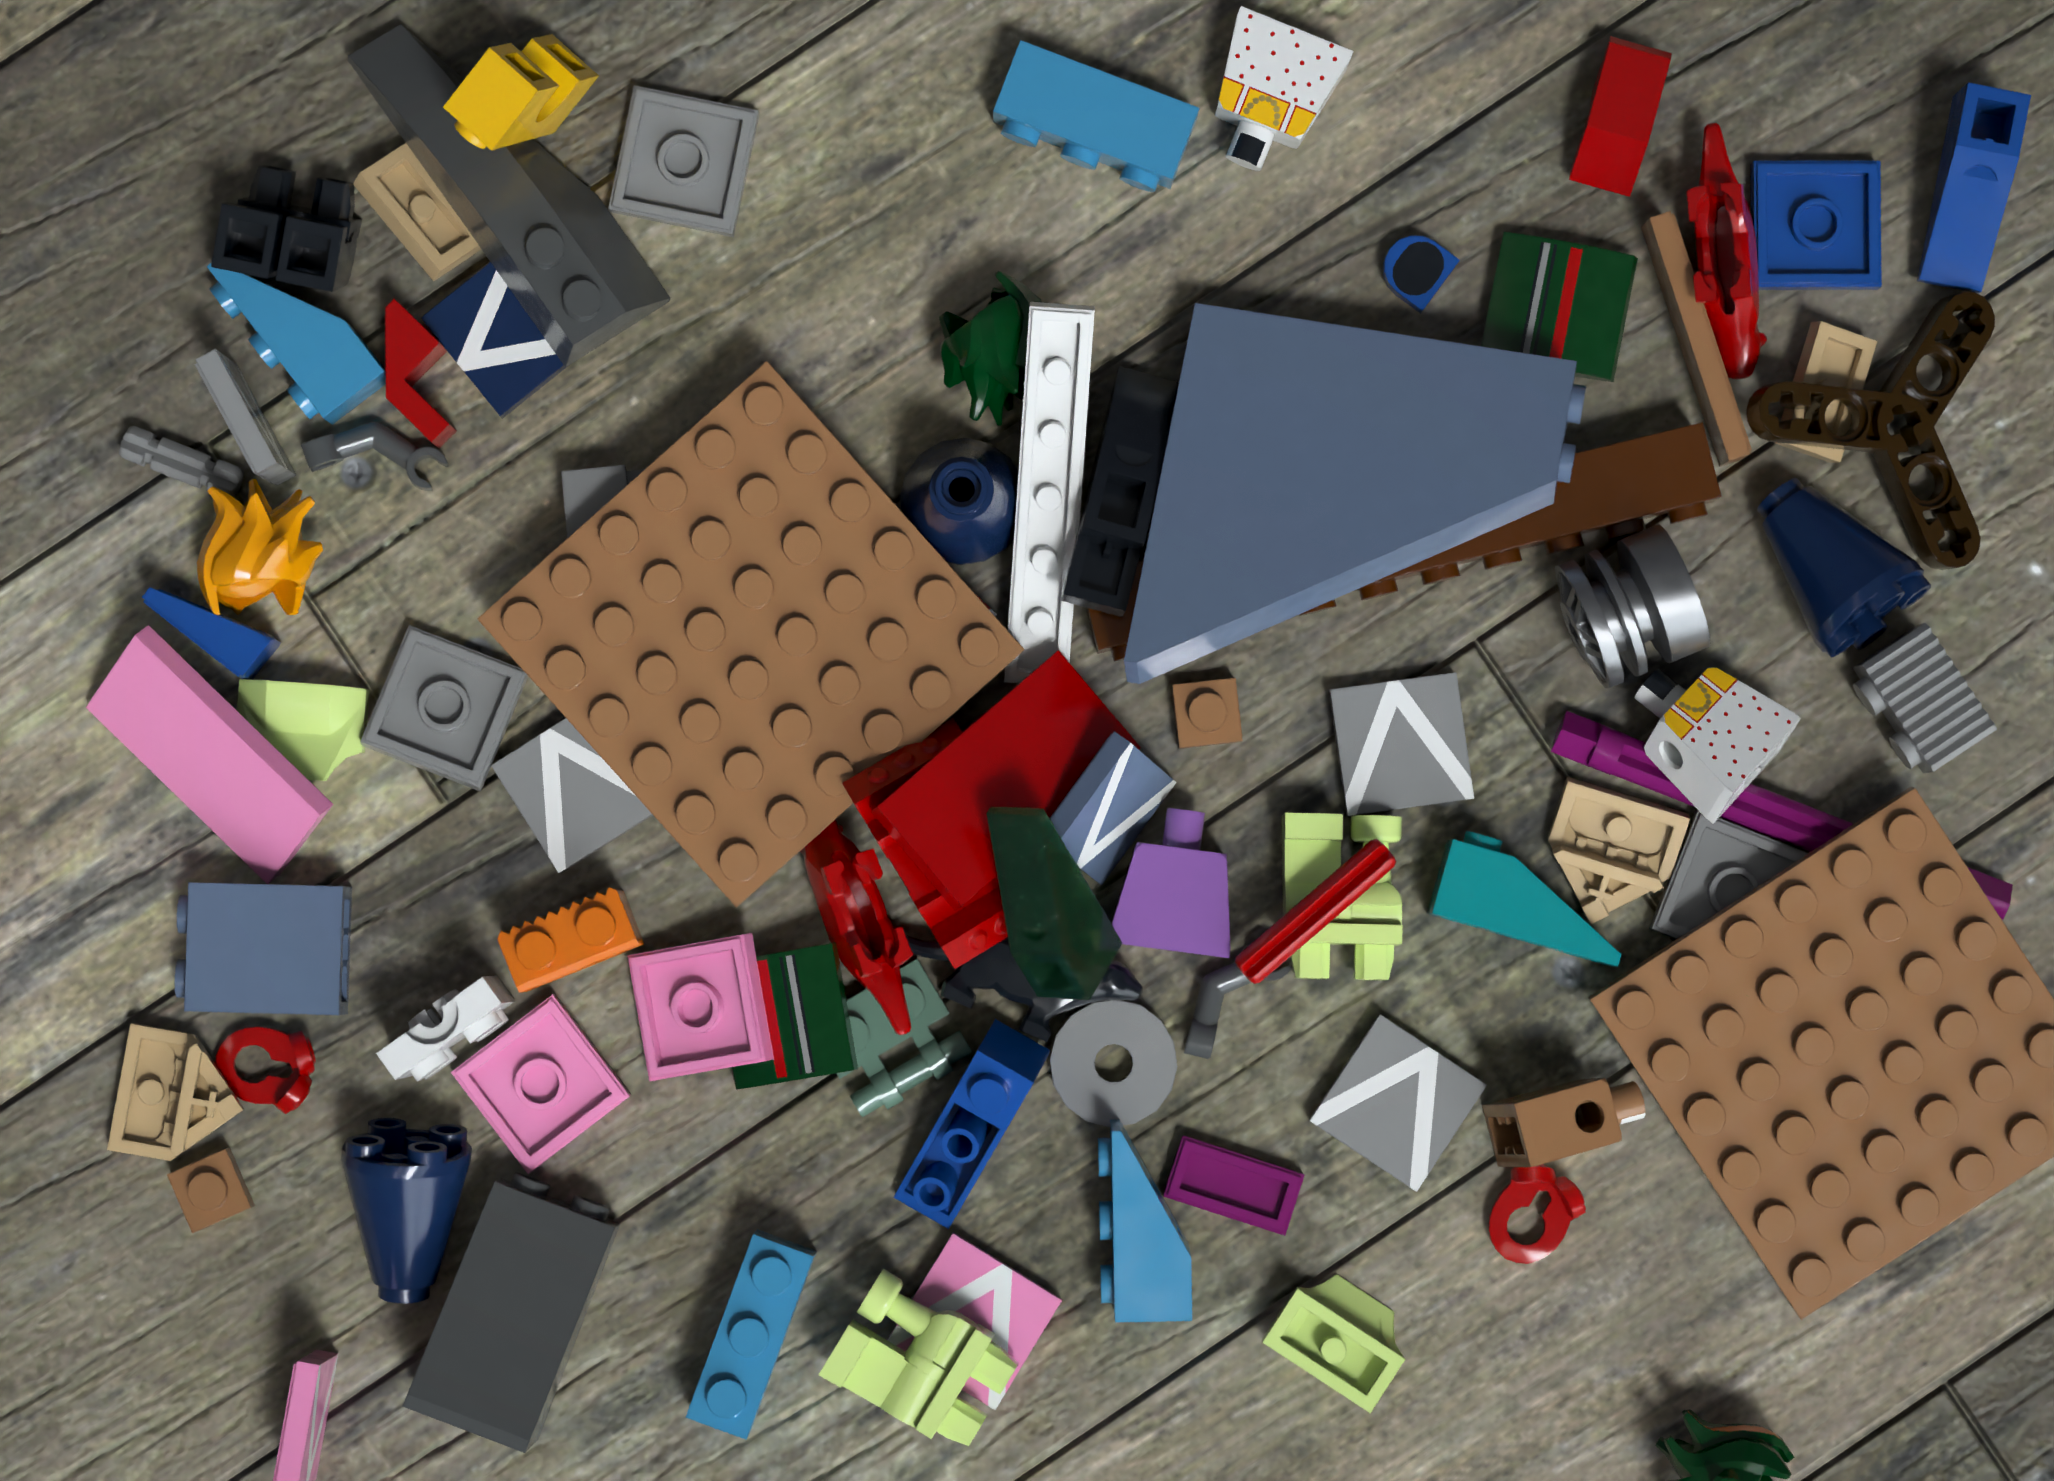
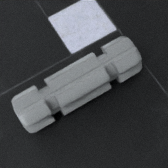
M130 426L121 441L119 455L122 458L143 467L147 463L151 464L150 469L199 489L204 485L207 486V491L214 486L235 498L242 485L244 471L238 466L220 459L216 463L212 462L213 457L164 437L159 441L157 440V435L139 427Z

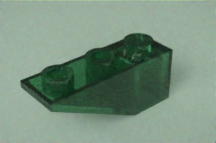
M991 806L986 814L1010 952L1037 997L1090 1000L1122 945L1120 937L1045 810L1031 807Z

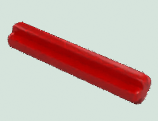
M1378 839L1369 841L1235 958L1237 968L1251 983L1257 984L1263 981L1395 867L1396 860L1393 854Z

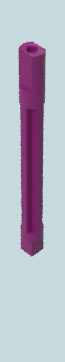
M1566 710L1556 731L1551 752L1694 806L1648 758L1644 750L1646 742ZM1751 783L1720 816L1809 852L1853 825L1851 822ZM1968 867L2003 921L2010 906L2013 885Z

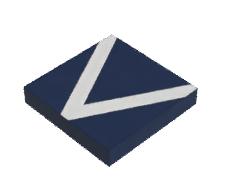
M491 262L421 317L502 419L565 369L563 363Z

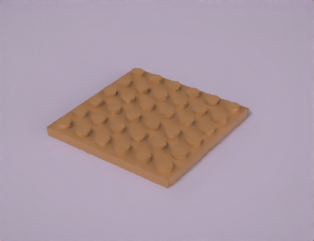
M767 361L477 618L736 908L853 804L842 782L904 746L925 740L1025 650Z
M1912 786L1588 997L1801 1320L2054 1157V999L1916 788Z

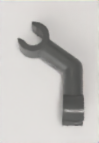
M370 422L336 435L330 434L318 437L301 444L308 466L312 472L333 466L343 461L344 458L375 449L404 468L412 484L423 491H433L428 482L416 475V467L421 460L432 458L439 464L449 467L445 456L439 450L431 447L418 448L378 422Z
M1235 962L1203 977L1187 1036L1185 1054L1206 1059L1211 1057L1224 994L1251 983L1237 968ZM1287 966L1272 972L1264 980L1277 981L1287 975L1292 967Z

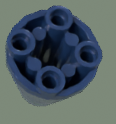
M970 438L941 441L921 453L905 474L900 494L901 511L946 562L957 565L985 562L1005 551L1014 539L1018 470L1007 455L990 443ZM956 478L969 479L974 485L973 496L965 502L955 501L949 494V486Z
M1793 478L1776 488L1757 508L1759 514L1764 518L1762 528L1810 634L1820 650L1827 652L1830 657L1839 655L1852 644L1857 650H1861L1871 644L1888 628L1887 624L1883 621L1884 617L1897 606L1901 610L1911 606L1931 588V584L1923 576L1924 570L1914 559L1814 487H1804L1797 478Z
M377 1118L368 1121V1133L351 1136L346 1139L342 1146L341 1161L371 1279L375 1285H378V1297L384 1301L407 1304L421 1302L430 1297V1286L435 1284L471 1162L472 1147L467 1142V1129L461 1125L440 1124L430 1127L429 1130L406 1129V1121L402 1119Z

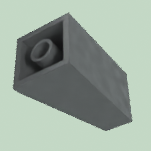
M515 1172L511 1182L502 1178L494 1181L402 1407L526 1453L539 1439L621 1223L608 1219L610 1208L601 1203L574 1195L572 1203L568 1204L547 1196L550 1189L549 1184Z

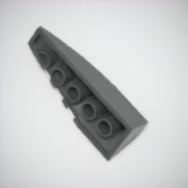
M402 24L348 55V62L565 368L670 301V296L598 195L535 140L531 139L490 150L488 147L485 149L476 147L459 134L454 126L457 119L446 111L443 106L463 82L464 78Z

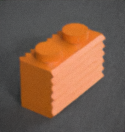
M609 887L606 893L596 892L594 898L584 897L582 903L572 902L571 907L561 906L559 912L549 911L546 917L537 916L535 921H524L523 926H512L511 931H500L497 938L519 993L528 992L644 945L624 891Z

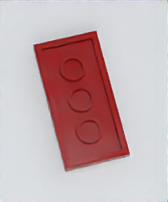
M1058 650L876 806L871 813L956 911L1039 839V832L1110 734H1113L1115 731L1131 742L1136 748L1140 749L1141 747Z

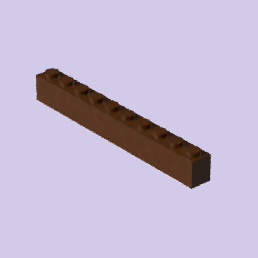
M1703 422L1575 453L1570 483L1557 481L1554 504L1356 589L1359 590L1361 601L1398 592L1396 580L1420 574L1423 585H1429L1459 577L1458 565L1482 559L1485 570L1522 561L1521 549L1544 544L1547 555L1584 546L1582 534L1606 529L1608 539L1610 540L1645 530L1643 519L1668 513L1670 524H1676L1708 515L1705 504L1712 503L1722 496ZM1144 560L1138 561L1126 612L1123 617L1086 608L1097 653L1111 651L1114 662L1124 660ZM1335 599L1301 613L1299 616L1337 607Z

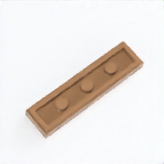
M1669 211L1650 217L1642 225L1641 229L1719 466L1722 467L1744 459L1750 455L1752 448L1704 303H1696L1694 272L1675 215Z

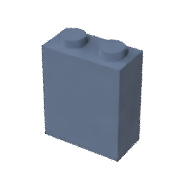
M188 882V895H180L177 904L178 933L187 934L186 959L177 960L174 981L176 997L184 998V1011L309 1015L348 1014L352 887Z

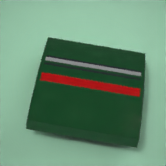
M1504 232L1481 347L1577 361L1575 377L1614 382L1638 258L1634 255L1578 243Z
M836 942L756 956L774 1060L732 1067L736 1090L858 1069Z

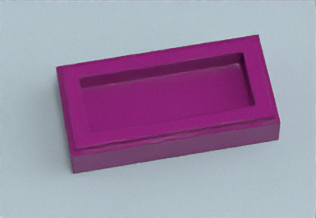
M1182 1135L1163 1197L1286 1236L1305 1175Z

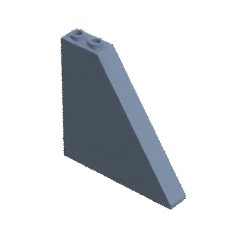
M1195 303L1124 657L1127 682L1141 684L1554 504L1557 481L1570 483L1576 445L1564 443L1567 423L1580 424L1586 386L1574 384L1577 361Z

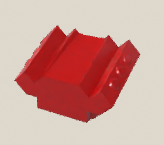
M954 718L940 725L922 742L904 746L842 782L885 856L894 866L909 891L908 894L954 969L1065 903L1034 849L1030 846L967 903L955 911L871 813L876 806L962 733Z

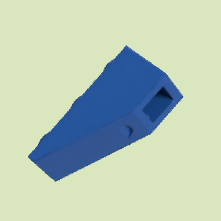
M1968 82L1953 96L1919 267L1918 282L1978 294L1982 292L2020 156L2031 95Z
M995 1019L893 1198L949 1229L1036 1080L1051 1050Z

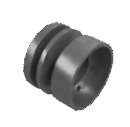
M1660 524L1617 541L1618 560L1621 568L1618 572L1613 571L1610 564L1598 550L1585 554V566L1589 581L1574 559L1555 566L1556 579L1561 595L1560 605L1568 631L1579 654L1591 666L1597 679L1605 689L1624 682V672L1619 654L1634 676H1640L1648 672L1647 653L1644 645L1647 641L1652 642L1654 648L1667 663L1674 662L1710 647V633L1698 593L1677 547Z

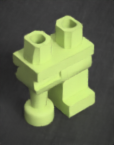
M1285 812L1282 815L1283 916L1341 866L1343 814ZM1385 815L1351 816V838L1355 842L1363 843V847L1369 841L1378 839L1389 850V843H1397L1401 840L1402 817ZM1391 870L1290 956L1294 978L1329 979L1330 944L1354 945L1353 980H1389L1394 959V946L1402 944L1403 905L1401 895L1392 885Z
M883 1269L857 1313L875 1324L880 1323L886 1315L913 1335V1341L908 1349L904 1351L853 1319L820 1371L819 1376L840 1388L842 1386L880 1407L898 1420L914 1427L915 1430L930 1439L938 1432L948 1439L969 1446L988 1414L958 1397L959 1393L971 1376L988 1388L1001 1394L1017 1368L1018 1362L1002 1347L991 1341L995 1334L994 1332L979 1323H975L962 1313L953 1310L936 1312L900 1294L899 1292L903 1287L902 1280Z

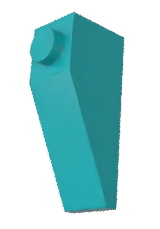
M1470 831L1465 832L1463 842L1455 839L1447 840L1426 914L1607 966L1618 967L1621 953L1516 857L1500 853L1503 841Z

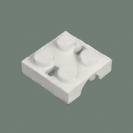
M483 976L462 992L454 989L432 1003L442 1017V1022L432 1009L428 1011L424 1009L408 1022L409 1031L399 1036L376 1054L395 1080L414 1076L417 1082L423 1078L427 1080L457 1058L451 1048L465 1037L470 1044L474 1041L479 1042L509 1021L503 1010L514 1003L515 1000L498 976Z

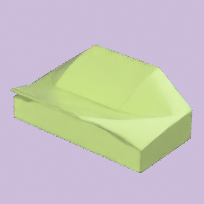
M239 679L237 711L308 780L327 781L334 769L347 757L365 753V747L361 745L360 741L367 727L370 690L325 684Z
M1337 1274L1312 1288L1296 1287L1261 1340L1262 1343L1369 1413L1373 1411L1406 1360L1395 1343V1312Z

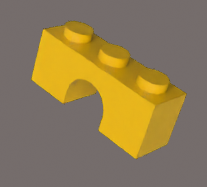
M553 34L532 38L522 51L517 49L512 43L489 47L443 108L457 119L454 126L459 134L468 142L481 149L488 147L490 150H495L555 133L599 75Z

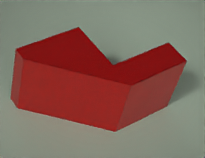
M1610 36L1592 90L1589 115L1571 166L1569 180L1630 197L1649 143L1672 53Z
M393 299L385 307L386 399L431 443L440 449L457 430L413 388V385L447 350L403 306Z

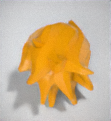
M256 479L248 482L249 495L245 506L223 490L214 486L209 488L207 492L213 498L216 518L203 540L197 560V574L201 591L213 614L221 615L219 610V603L239 615L245 607L273 592L287 615H297L306 581L310 578L316 559L323 552L321 542L303 540L301 533L303 517L315 504L313 498L308 496L301 500L302 490L298 489L286 501L272 510Z

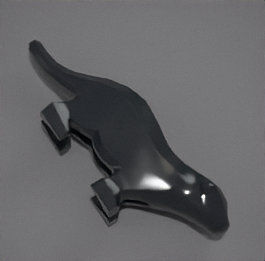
M1020 929L958 967L950 976L943 980L941 996L971 1009L976 1000V995L971 989H994L1000 996L1010 1001L1026 1004L1028 1011L1023 1018L1019 1030L1048 1042L1052 1034L1049 1020L1053 1016L1092 1002L1104 1000L1134 1001L1142 995L1143 986L1138 982L1131 970L1120 962L1109 959L1067 958L1057 954ZM906 935L913 954L924 958L950 962L937 940H920Z

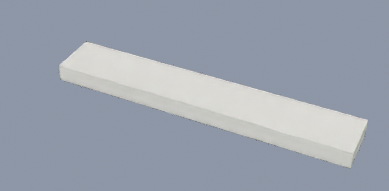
M1030 302L1008 632L1025 650L1005 667L1004 682L1020 683L1058 650L1070 663L1074 604L1061 601L1060 599L1080 522L1095 306Z

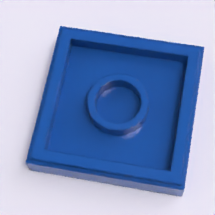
M1753 161L1750 164L1751 217L1756 236L1759 290H1878L1882 287L1880 161Z

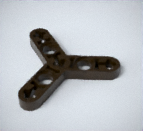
M1961 292L1940 299L1929 312L1879 392L1789 381L1764 385L1752 394L1746 408L1747 422L1751 430L1758 437L1770 442L1873 453L1914 549L1921 561L1930 568L1939 570L1966 566L1974 560L1979 551L1981 540L1979 529L1934 426L1993 333L1995 315L1992 306L1983 296L1975 292ZM1966 309L1968 315L1966 316L1965 323L1971 328V331L1955 335L1948 346L1938 343L1937 341L1950 339L1958 327L1959 321L1953 315V312ZM1925 355L1935 358L1942 369V380L1934 391L1924 388L1919 383L1916 375L1917 365ZM1834 400L1845 404L1851 413L1852 421L1850 428L1843 436L1833 434L1825 423L1826 408ZM1780 402V406L1784 408H1807L1805 419L1795 418L1779 422L1778 417L1769 415V404ZM1903 414L1907 425L1899 430L1900 434L1890 435L1887 430V424L1894 420L1893 415ZM1919 446L1921 454L1899 460L1898 453L1909 451L1908 448ZM1917 465H1923L1928 468L1935 480L1934 491L1925 501L1915 497L1909 486L1910 474ZM1945 505L1946 512L1935 514L1936 518H1924L1923 511L1941 508ZM1954 530L1957 540L1950 545V550L1941 551L1937 541L1945 536L1944 531Z

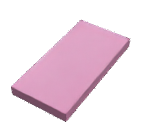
M149 625L134 635L86 706L117 739L267 884L283 872L333 806L328 798Z

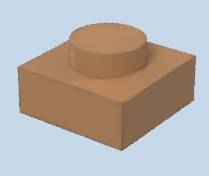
M1236 678L1172 685L1179 749L1243 741Z
M230 1148L221 1150L167 1174L192 1233L255 1206Z

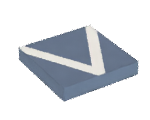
M1114 731L1043 826L1038 837L1086 875L1103 885L1177 782L1131 742Z

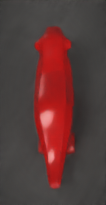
M1710 123L1704 127L1699 186L1686 191L1689 221L1695 222L1699 269L1693 275L1696 303H1704L1728 378L1745 379L1753 374L1759 358L1760 348L1767 341L1766 335L1760 333L1757 326L1759 318V277L1756 236L1749 206L1744 197L1743 184L1738 183L1733 172L1721 127L1717 123Z
M835 819L800 851L804 856L807 875L828 938L831 943L836 942L839 959L846 969L873 995L883 1009L895 1033L905 1035L910 1032L912 1027L899 966L910 959L913 953L903 927L893 928L875 880L882 877L883 871L874 848L860 852L857 846L842 834L843 827L838 825Z

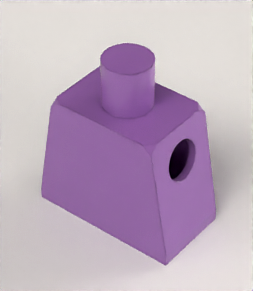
M1167 808L1162 845L1136 843L1108 931L1107 942L1223 958L1230 957L1227 854L1200 850L1205 813Z

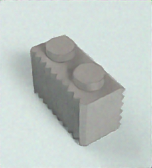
M1926 623L1911 628L1853 667L1860 678L1859 681L1853 684L1857 696L1873 716L1880 712L1884 714L1896 732L1889 737V742L1899 759L1909 769L1918 765L1923 774L1934 772L1997 730L1995 723L1989 718L1981 702L1968 687L1966 680L1961 676L1959 670L1954 666L1952 659L1946 654L1938 638L1932 633L1931 628Z

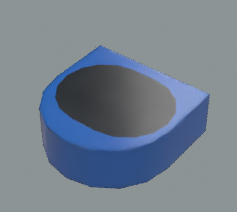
M1411 235L1399 239L1389 249L1383 262V277L1387 287L1398 298L1421 314L1460 259L1427 237Z

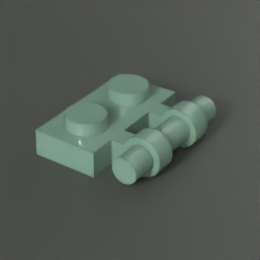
M918 959L900 968L912 1027L907 1034L898 1035L895 1033L883 1009L867 989L847 1000L858 1068L863 1067L871 1082L850 1095L851 1100L862 1117L883 1105L889 1110L904 1101L903 1093L933 1075L937 1080L954 1071L951 1066L953 1063L972 1053L960 1030L939 1043L928 1026L947 1016L950 1012ZM912 1037L920 1054L888 1072L879 1055ZM852 1071L841 1072L836 1074L839 1077V1079H841L842 1077L846 1076Z

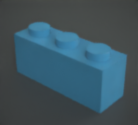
M1020 40L993 110V122L1002 125L1001 134L1012 141L1029 147H1036L1038 140H1042L1063 148L1060 157L1070 163L1095 170L1098 162L1121 170L1119 179L1141 190L1155 192L1157 185L1171 189L1196 124L1200 108Z
M758 1229L753 1233L686 1418L747 1440L817 1251Z

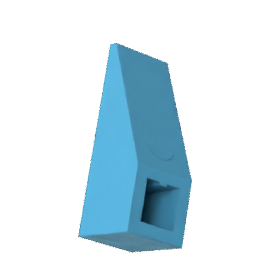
M211 263L206 266L218 281L209 288L211 293L232 319L243 313L256 330V333L248 338L249 342L271 369L279 363L283 365L295 381L286 390L309 419L320 413L326 421L333 425L386 384V369L356 330L345 320L242 273L213 268Z
M1110 1119V1138H1098L1099 1177L1111 1176V1201H1099L1100 1240H1112L1113 1264L1100 1265L1101 1303H1113L1115 1323L1192 1321V1265L1189 1243L1120 1119Z

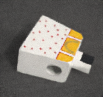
M1241 6L1235 22L1215 114L1219 119L1237 126L1226 153V158L1242 167L1261 171L1273 141L1297 149L1346 72L1353 51Z
M1717 667L1707 668L1687 690L1683 689L1661 670L1656 669L1634 697L1660 718L1644 746L1646 755L1712 824L1718 820L1781 751L1801 719L1794 712Z

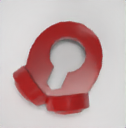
M249 1027L232 1033L220 1045L216 1054V1066L237 1098L254 1104H274L277 1109L287 1114L298 1108L310 1092L312 1079L309 1075L315 1071L316 1059L309 1038L301 1030L287 1034L275 1028ZM249 1045H257L269 1053L271 1060L289 1063L293 1073L288 1078L268 1075L263 1081L250 1083L238 1075L235 1068V1060L243 1048Z
M1544 1164L1534 1167L1512 1168L1511 1182L1498 1194L1489 1215L1488 1230L1495 1249L1505 1259L1515 1263L1529 1264L1545 1258L1561 1243L1570 1221L1586 1213L1584 1197L1576 1184L1565 1176L1556 1177L1555 1170ZM1547 1191L1550 1201L1541 1214L1544 1221V1230L1541 1237L1531 1244L1515 1242L1507 1231V1222L1510 1215L1521 1207H1529L1537 1192Z

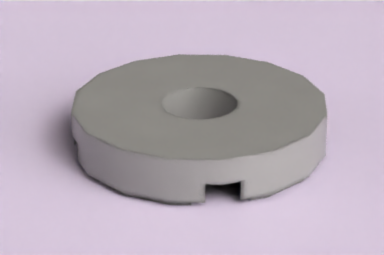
M1123 1000L1092 1002L1072 1014L1056 1034L1050 1056L1053 1085L1065 1105L1085 1121L1110 1127V1119H1120L1123 1125H1130L1156 1112L1172 1091L1178 1067L1174 1041L1162 1021L1143 1006ZM1112 1044L1123 1046L1132 1057L1131 1071L1124 1079L1116 1082L1104 1080L1095 1069L1097 1053L1103 1047Z

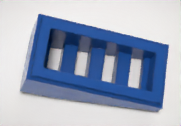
M149 587L142 596L145 599L143 602L241 679L253 680L281 644L280 641L268 633L222 614L215 615L208 608L162 589L156 590Z

